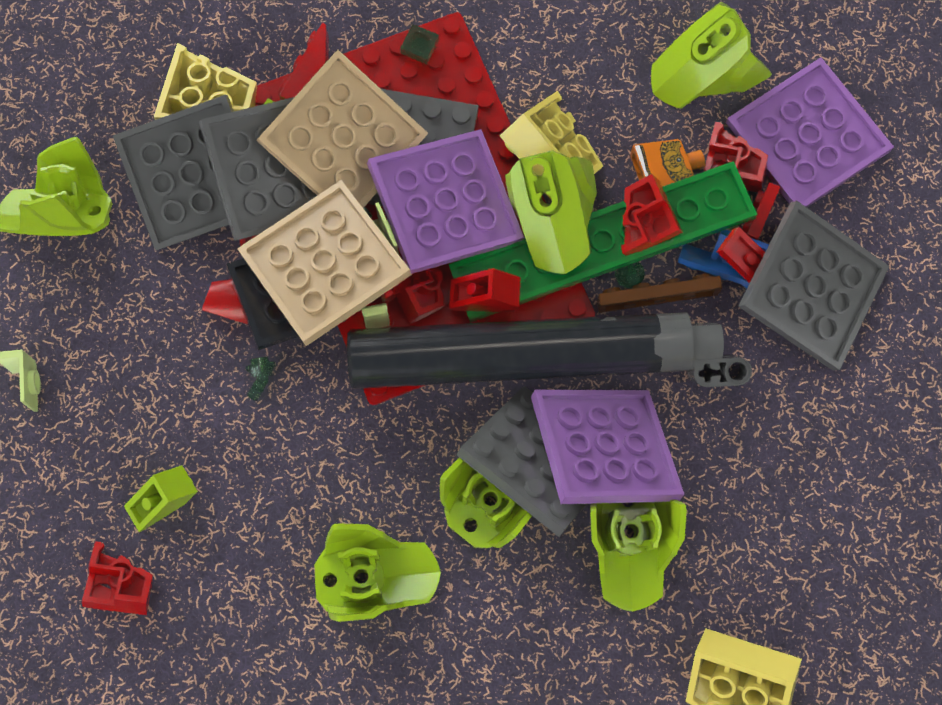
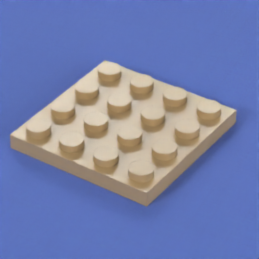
M337 50L256 141L317 196L342 180L364 208L377 193L367 165L368 159L418 146L428 132L344 54Z
M342 180L237 248L305 346L412 275L408 266Z

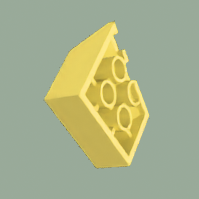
M177 43L154 119L157 120L223 95L229 96L234 111L255 107L257 82L227 67L221 68L211 63L209 58L201 54L197 56L187 51L185 46Z
M558 91L522 114L500 135L507 149L519 159L553 150L569 158L581 157L590 160L593 165L594 174L603 167L587 138L581 134L576 135L573 131V123L576 120L571 112L565 114L559 108L557 102L561 101L562 97ZM535 164L533 171L536 175H542L544 168L540 164Z
M706 628L695 651L686 702L690 705H791L802 659Z

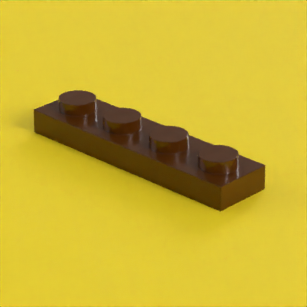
M700 274L688 281L673 278L664 281L661 285L651 286L650 283H640L634 285L633 289L621 290L619 287L608 288L598 295V312L604 313L718 296L722 289L720 276L711 277L710 274Z

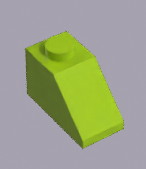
M181 465L152 475L124 507L137 530L141 532L184 506L198 491Z

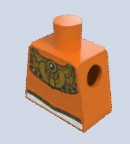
M679 139L636 144L632 146L630 154L638 179L641 180L653 174L660 181L662 187L694 175L692 170L705 167L703 152L697 150L686 153L682 141Z

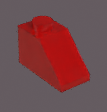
M492 268L451 279L449 309L457 311L500 312L517 308L520 301L521 277Z

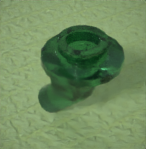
M640 262L615 270L617 282L625 288H632L644 280V266Z
M268 357L251 359V365L245 367V371L256 378L247 393V396L252 400L258 401L268 383L269 376H273L272 370L276 366V362L269 361Z

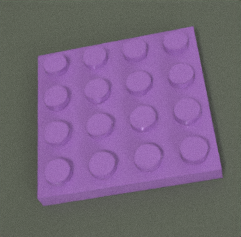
M821 57L726 120V124L736 137L741 136L747 140L749 146L758 148L768 155L765 174L773 184L780 186L779 192L789 204L790 202L798 201L805 207H809L891 152L894 148Z
M482 129L368 159L369 171L403 261L410 269L411 274L503 248L524 239Z
M534 390L531 400L561 504L670 502V500L680 501L684 496L649 390Z

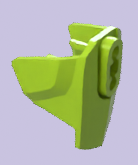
M720 2L694 22L652 64L651 86L652 92L657 98L673 107L682 109L699 96L745 92L768 79L772 73L750 51L751 34L736 10Z
M72 137L54 144L38 155L35 189H13L0 204V232L41 236H79L94 234L109 224V213L113 205L112 200L103 189L100 175L78 137Z
M553 150L520 158L510 172L505 174L509 200L520 220L533 262L536 267L542 270L566 274L579 266L591 253L588 224L597 195L592 162L581 157L569 158ZM535 164L543 166L544 173L542 175L534 173L533 166ZM543 193L551 197V204L543 202Z
M460 457L440 478V501L444 506L448 527L474 548L503 547L520 533L532 517L531 514ZM491 496L496 499V504L489 506L485 504L484 500ZM475 520L476 530L474 532L466 531L464 528L465 523Z
M670 500V502H632L630 507H625L622 503H591V539L598 552L603 599L620 609L633 612L646 608L663 597L664 570L677 555L685 539L687 509L684 503L678 500ZM628 525L634 531L632 538H628L624 532L625 527Z
M333 524L326 537L325 549L314 564L316 599L328 612L329 618L338 622L373 619L384 611L429 603L437 590L441 575L438 562L425 542H398L383 531H379L368 524ZM360 573L368 575L367 581L362 584L358 583L355 577ZM329 575H334L337 578V583L333 587H328L325 584V579Z

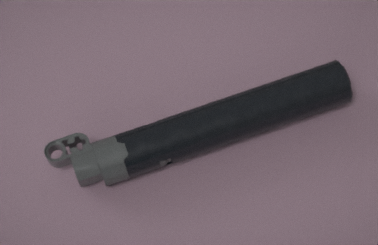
M687 312L621 315L606 317L605 319L583 317L350 329L347 333L348 374L350 386L353 389L601 376L603 373L624 375L687 371L691 381L703 387L743 385L752 376V367L747 360L734 355H723L724 338L721 324H691L690 316ZM738 362L741 368L738 376L731 378L728 372L729 367L733 363ZM705 366L717 370L718 374L706 373L702 377L698 375V372L703 370Z

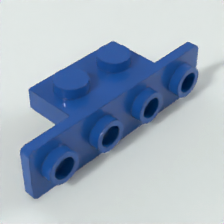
M722 230L720 232L713 252L688 244L682 246L678 263L685 265L691 270H701L713 276H720L721 280H730L741 284L745 288H748L750 284L716 252L731 231ZM751 238L766 252L769 244Z

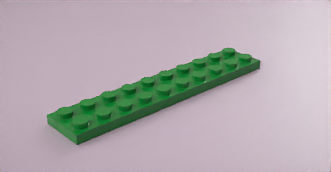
M734 161L663 186V190L683 233L650 248L626 256L622 253L621 245H624L625 239L623 215L626 212V203L622 201L591 212L588 224L591 253L579 266L566 274L548 272L536 267L525 237L522 241L451 263L449 264V269L453 279L492 268L521 277L519 305L751 221L756 219L757 212ZM466 311L470 323L499 313Z

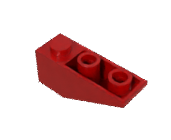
M322 23L317 31L311 33L306 51L303 55H299L296 58L291 76L280 85L278 92L280 100L295 97L328 61L329 36L326 24Z

